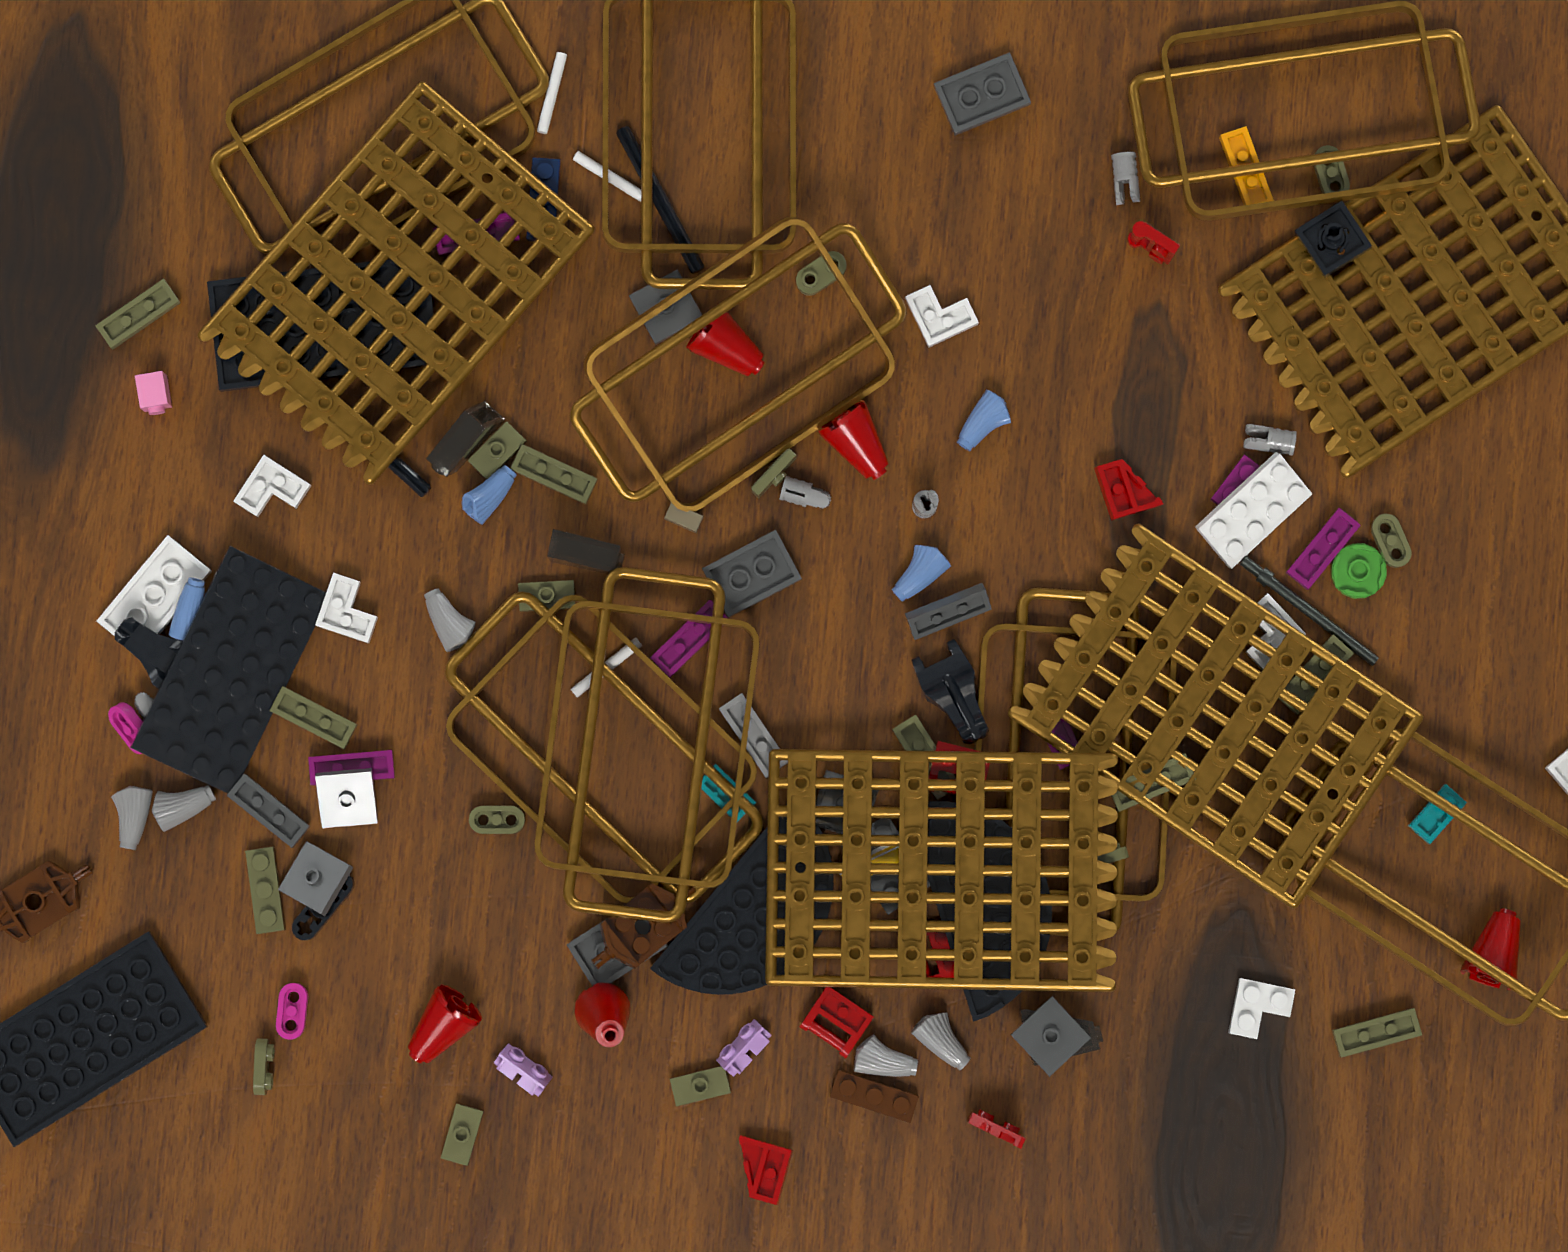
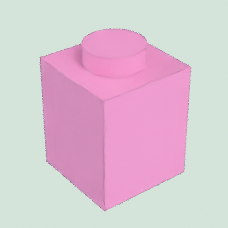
M163 371L135 375L140 409L148 412L149 415H158L165 413L166 408H172L168 378Z

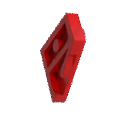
M1123 459L1094 468L1111 521L1163 505L1162 500L1152 494L1145 486L1146 483L1132 472V468Z
M981 1109L978 1114L971 1111L967 1120L969 1124L1001 1138L1020 1149L1022 1148L1026 1138L1018 1134L1020 1128L1006 1121L1003 1126L993 1122L995 1116Z
M740 1135L739 1143L742 1147L743 1165L748 1179L749 1197L778 1205L793 1150Z

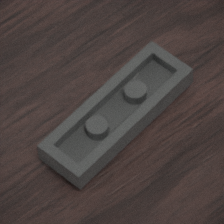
M980 583L905 613L911 634L914 640H917L992 610L986 589L983 583Z
M243 774L227 794L230 799L291 848H294L311 827L247 774Z

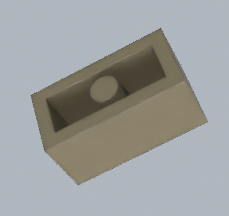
M671 503L664 519L697 534L703 516L691 510L685 512L677 509Z

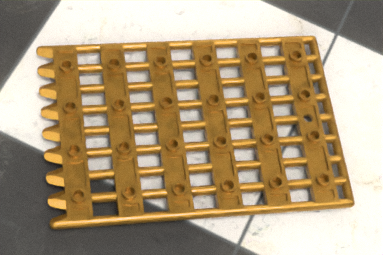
M419 82L198 332V338L206 342L222 333L224 336L217 350L218 356L221 359L227 360L243 351L245 354L238 367L239 374L247 378L264 369L265 373L259 385L260 392L267 396L285 387L286 391L280 402V409L288 414L306 405L307 409L301 420V427L309 432L324 423L328 424L322 438V445L330 450L347 441L349 444L342 459L344 465L351 468L368 459L370 462L363 479L366 484L371 485L375 483L594 233L595 228L426 82ZM422 95L435 104L431 111L418 101ZM443 113L456 122L452 128L439 119ZM400 122L411 133L393 152L382 141ZM464 130L477 140L473 146L460 137ZM421 140L432 151L414 170L402 159ZM485 148L498 158L494 164L480 154ZM441 157L453 169L435 188L423 177ZM363 163L375 174L356 193L345 182ZM505 166L519 176L514 182L501 172ZM485 174L492 175V182L484 183L482 181ZM462 175L474 186L456 206L444 194ZM384 181L396 192L377 211L366 200ZM526 184L539 193L535 200L522 190ZM483 193L495 204L476 223L465 212ZM405 199L416 208V211L398 229L387 218ZM547 202L560 211L556 218L543 208ZM325 205H328L338 216L320 235L308 224ZM504 211L516 222L497 241L486 230ZM426 217L437 228L419 247L407 236ZM568 219L581 229L577 235L564 225ZM346 223H349L359 234L341 253L329 242ZM525 229L536 240L518 259L506 248ZM447 235L458 246L440 265L428 254ZM368 240L380 251L362 271L350 260ZM291 246L302 257L283 276L272 265ZM546 247L557 258L539 277L528 265ZM467 252L479 264L461 283L449 272ZM389 258L401 269L382 288L371 277ZM312 264L323 275L304 294L293 283ZM488 270L500 281L482 301L470 289ZM410 276L422 287L403 306L392 295ZM332 282L343 293L325 312L314 303V300ZM252 288H255L265 299L246 318L235 307ZM509 288L521 299L503 319L491 307ZM431 294L443 305L424 324L413 313ZM353 300L364 311L346 330L334 319ZM274 305L286 317L267 336L256 325ZM452 312L463 321V324L445 342L434 333V330ZM374 318L385 329L366 348L355 337ZM295 323L307 334L288 354L277 342ZM473 330L484 341L466 360L454 349ZM394 335L406 347L387 366L376 355ZM316 341L328 352L309 372L297 361ZM415 353L427 365L408 384L397 373ZM337 359L349 370L330 390L318 379ZM436 371L448 382L433 400L429 402L418 390ZM358 377L370 388L351 408L339 397ZM379 395L391 406L372 426L360 415ZM400 413L412 424L393 444L381 433Z
M1495 105L1479 115L1480 131L1472 141L1467 142L1474 152L1455 165L1450 160L1447 174L1444 180L1437 186L1415 190L1409 195L1406 192L1353 199L1345 203V206L1371 243L1372 249L1351 261L1352 265L1334 277L1329 275L1324 278L1298 237L1294 236L1218 287V293L1221 296L1241 293L1242 297L1232 310L1235 318L1244 319L1255 315L1258 318L1248 331L1249 340L1253 342L1270 338L1273 340V343L1264 352V362L1274 365L1287 361L1289 364L1279 376L1280 386L1285 388L1300 384L1304 386L1294 400L1295 408L1300 411L1315 407L1319 408L1320 411L1310 422V430L1316 434L1330 430L1335 432L1325 446L1326 454L1332 457L1346 453L1350 454L1351 457L1341 468V474L1344 478H1350L1568 334V321L1562 324L1553 311L1568 301V204L1499 105ZM1496 119L1504 132L1499 135L1490 121ZM1469 123L1459 128L1452 134L1467 131L1469 128ZM1511 141L1520 155L1517 157L1512 155L1506 146L1508 142ZM1439 148L1427 149L1372 186L1400 183V180L1418 168L1426 179L1437 176L1442 171ZM1480 161L1489 175L1469 188L1460 174ZM1523 165H1528L1535 178L1532 180L1528 178L1521 168ZM1496 184L1504 198L1484 210L1476 196ZM1541 186L1551 199L1547 203H1545L1537 191ZM1435 191L1444 205L1423 218L1415 203ZM1374 198L1383 212L1362 225L1353 211ZM1512 207L1520 220L1500 233L1491 219ZM1556 209L1559 210L1567 222L1562 226L1552 213ZM1532 212H1539L1541 219L1539 221L1533 220L1531 217ZM1451 214L1459 228L1438 240L1430 226ZM1390 221L1398 235L1377 247L1369 233ZM1527 229L1536 243L1515 256L1507 242ZM1466 236L1475 250L1454 263L1445 249ZM1405 243L1414 257L1393 270L1384 256ZM1543 252L1551 266L1531 279L1522 265ZM1283 258L1291 272L1270 284L1262 270ZM1482 259L1490 273L1470 286L1461 272ZM1420 266L1429 280L1408 293L1400 279ZM1359 273L1368 287L1347 300L1338 286ZM1558 275L1567 289L1546 301L1538 287ZM1298 280L1307 294L1288 307H1285L1277 293ZM1497 282L1506 296L1485 309L1477 294ZM1436 289L1445 303L1424 316L1415 302ZM1375 296L1384 310L1363 323L1354 309ZM1314 303L1322 317L1301 330L1293 316ZM1513 305L1521 319L1500 331L1492 317ZM1452 312L1460 326L1439 338L1431 324ZM1390 319L1399 333L1378 346L1369 332ZM1329 326L1338 340L1317 353L1308 339ZM1528 327L1537 341L1516 354L1508 340ZM1467 334L1476 348L1455 362L1446 348ZM1406 342L1414 356L1394 369L1385 355ZM1345 349L1353 363L1332 376L1323 362ZM1483 358L1491 372L1470 384L1462 370ZM1422 365L1430 379L1409 392L1401 377ZM1360 372L1369 386L1348 399L1339 385ZM1437 387L1445 402L1424 414L1416 400ZM1376 395L1384 409L1363 422L1354 408ZM1391 418L1400 432L1379 445L1370 431Z
M1135 524L1132 528V534L1142 545V549L1122 545L1117 549L1116 555L1127 571L1122 572L1111 568H1106L1102 571L1101 580L1112 593L1106 595L1091 591L1086 595L1085 601L1096 615L1095 618L1081 614H1075L1071 617L1070 626L1080 637V640L1075 641L1065 637L1056 639L1054 648L1065 661L1064 664L1050 660L1042 661L1038 669L1049 686L1044 687L1034 683L1026 684L1023 688V694L1034 708L1031 711L1013 706L1008 710V716L1062 753H1106L1109 750L1130 765L1123 777L1120 779L1107 769L1098 771V775L1115 780L1118 784L1119 792L1131 800H1135L1139 803L1138 805L1290 908L1295 909L1300 905L1421 724L1423 714L1143 525ZM1169 558H1172L1193 572L1184 586L1161 572ZM1154 580L1177 595L1169 609L1145 594ZM1216 589L1239 603L1231 617H1228L1207 603ZM1138 603L1162 618L1153 632L1130 617ZM1200 612L1223 626L1215 641L1192 626ZM1263 620L1286 635L1277 649L1254 634ZM1123 626L1146 641L1137 655L1114 640ZM1185 635L1208 649L1200 663H1197L1176 649ZM1247 643L1270 658L1261 672L1238 657ZM1107 649L1131 664L1122 678L1098 663ZM1309 652L1332 666L1324 680L1301 666ZM1169 658L1192 672L1184 687L1161 672ZM1232 666L1255 681L1246 695L1223 680ZM1092 672L1115 687L1106 701L1083 686ZM1293 675H1296L1317 689L1308 703L1285 689ZM1154 681L1177 695L1168 710L1145 695ZM1356 683L1379 698L1370 712L1347 697ZM1216 689L1239 704L1230 718L1207 703ZM1076 695L1099 710L1091 724L1067 709ZM1278 698L1301 712L1293 726L1270 712ZM1138 704L1161 718L1153 732H1150L1130 718ZM1341 706L1363 720L1355 735L1332 720ZM1201 712L1224 727L1215 741L1192 726ZM1404 714L1410 720L1400 733L1395 729V726ZM1060 718L1084 733L1075 747L1052 733ZM1263 721L1286 736L1277 750L1254 735ZM1122 727L1146 742L1137 756L1114 741ZM1325 729L1348 744L1339 758L1317 744ZM1185 735L1208 750L1199 764L1189 757H1184L1183 753L1176 749ZM1387 738L1394 741V744L1385 756L1379 750ZM1247 744L1270 758L1262 772H1259L1238 758ZM1310 752L1333 767L1324 781L1301 766ZM1169 759H1176L1179 761V765L1184 768L1186 766L1194 772L1184 787L1178 786L1173 780H1169L1161 774ZM1374 761L1379 766L1369 779L1363 774L1371 762ZM1232 767L1255 782L1246 796L1223 781ZM1152 768L1150 773L1148 774L1142 772L1144 770ZM1133 775L1137 779L1130 783L1125 782L1128 777ZM1294 775L1317 790L1309 804H1306L1286 790ZM1141 782L1144 784L1145 788L1142 792L1134 788L1136 783ZM1153 782L1168 788L1169 792L1177 796L1168 811L1153 800L1145 797ZM1358 784L1364 789L1355 802H1353L1348 797ZM1330 789H1335L1338 793L1337 798L1334 800L1330 799L1327 795ZM1216 790L1239 805L1231 819L1207 804ZM1278 799H1281L1301 813L1293 828L1270 813ZM1342 807L1348 812L1341 823L1337 825L1333 822V819ZM1201 813L1224 828L1215 842L1192 828ZM1263 822L1286 837L1277 851L1254 836ZM1325 831H1328L1332 836L1325 847L1322 848L1317 843ZM1248 845L1270 860L1262 874L1239 860ZM1312 854L1317 859L1307 872L1301 867L1309 855ZM1296 877L1301 883L1293 895H1291L1286 889Z
M772 749L769 752L766 984L769 986L1113 992L1116 989L1115 981L1096 974V970L1113 965L1116 962V954L1110 949L1098 946L1097 941L1113 937L1116 934L1117 928L1112 921L1097 917V913L1114 908L1117 904V898L1113 893L1098 889L1097 885L1115 879L1117 869L1112 864L1097 860V856L1113 852L1117 848V840L1113 836L1098 832V828L1114 823L1118 818V814L1114 808L1099 804L1098 799L1114 795L1118 790V784L1113 779L1098 775V771L1114 767L1118 762V756L1113 753ZM780 760H788V777H780ZM817 761H844V778H816ZM873 762H900V779L872 778ZM929 762L957 763L956 780L929 779ZM985 763H1013V780H985ZM1042 764H1070V781H1041ZM779 788L787 789V805H779ZM816 789H844L843 806H816ZM872 790H900V807H872ZM928 791H956V808L928 807ZM985 791L1013 792V809L985 808ZM1041 792H1070L1069 809H1041ZM779 817H787V834L779 833ZM816 817H843V834H816ZM872 818H899V835H872ZM928 819H956V836H928ZM1013 820L1012 837L984 836V821ZM1041 820L1069 821V838L1041 837ZM779 845H787L786 862H778ZM815 845L843 846V863L815 862ZM872 846H899V863H871ZM928 847H956L955 864H928ZM984 848H1012V865H984ZM1041 849H1069V866H1041ZM799 862H803L806 865V870L803 873H798L795 869L796 864ZM778 873H786V890H778ZM815 873L842 874V891L815 890ZM871 874L899 875V892L871 891ZM927 875L955 876V893L927 892ZM984 876L1012 877V894L984 893ZM1040 877H1069V894H1040ZM778 901H786L785 918H777ZM815 902H842V919H814ZM871 903H898V920H871ZM927 904H955V921H927ZM984 904L1012 905L1011 922L983 921ZM1040 905L1068 906V923L1040 922ZM777 929H785V946H777ZM814 930H842L841 947H814ZM870 931H898V948H870ZM927 932H955L954 949H926ZM983 933H1011V950H983ZM1040 934H1068V951H1040ZM777 958H785V975H777ZM814 958L841 959V976L813 975ZM870 959L898 960L897 977L870 976ZM926 960L954 961V978L926 977ZM983 961L1011 962V979L983 978ZM1040 962L1068 963V980L1039 979Z

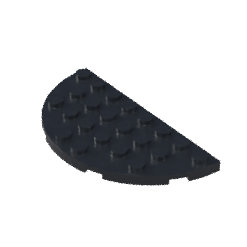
M930 801L928 802V807L956 808V802ZM928 819V836H956V819ZM985 820L984 836L1012 837V828L1002 820ZM928 847V864H955L956 847ZM984 848V865H1012V848ZM927 875L932 892L955 893V876ZM984 876V893L1012 894V877ZM1040 877V894H1050L1046 877ZM936 904L941 921H955V904ZM984 904L983 921L1011 922L1012 905ZM1040 905V922L1052 923V906ZM945 932L950 949H954L955 932ZM983 933V950H1011V933ZM1040 934V951H1046L1050 934ZM983 961V978L1011 979V962ZM963 989L973 1022L1000 1010L1023 991Z
M779 817V833L787 834V817ZM768 826L730 871L727 879L715 889L686 924L687 928L676 936L650 969L677 986L705 994H737L767 985L765 982ZM816 826V834H822L820 828ZM779 845L778 862H786L787 845ZM815 845V862H832L827 845ZM799 862L796 864L795 869L798 873H803L806 870V865L803 862ZM778 873V890H786V873ZM815 873V890L833 891V874ZM778 901L777 918H785L786 901ZM815 902L814 919H827L832 902ZM777 929V946H785V929ZM814 930V945L823 930ZM777 958V975H785V958Z

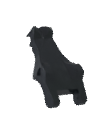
M133 617L124 619L114 632L115 640L141 661L152 684L159 689L182 640L159 635L139 623Z
M955 639L946 642L952 656L927 668L924 667L923 661L919 656L911 659L927 702L934 704L948 715L964 744H973L977 740L985 738L989 728L985 723L976 700L975 671Z

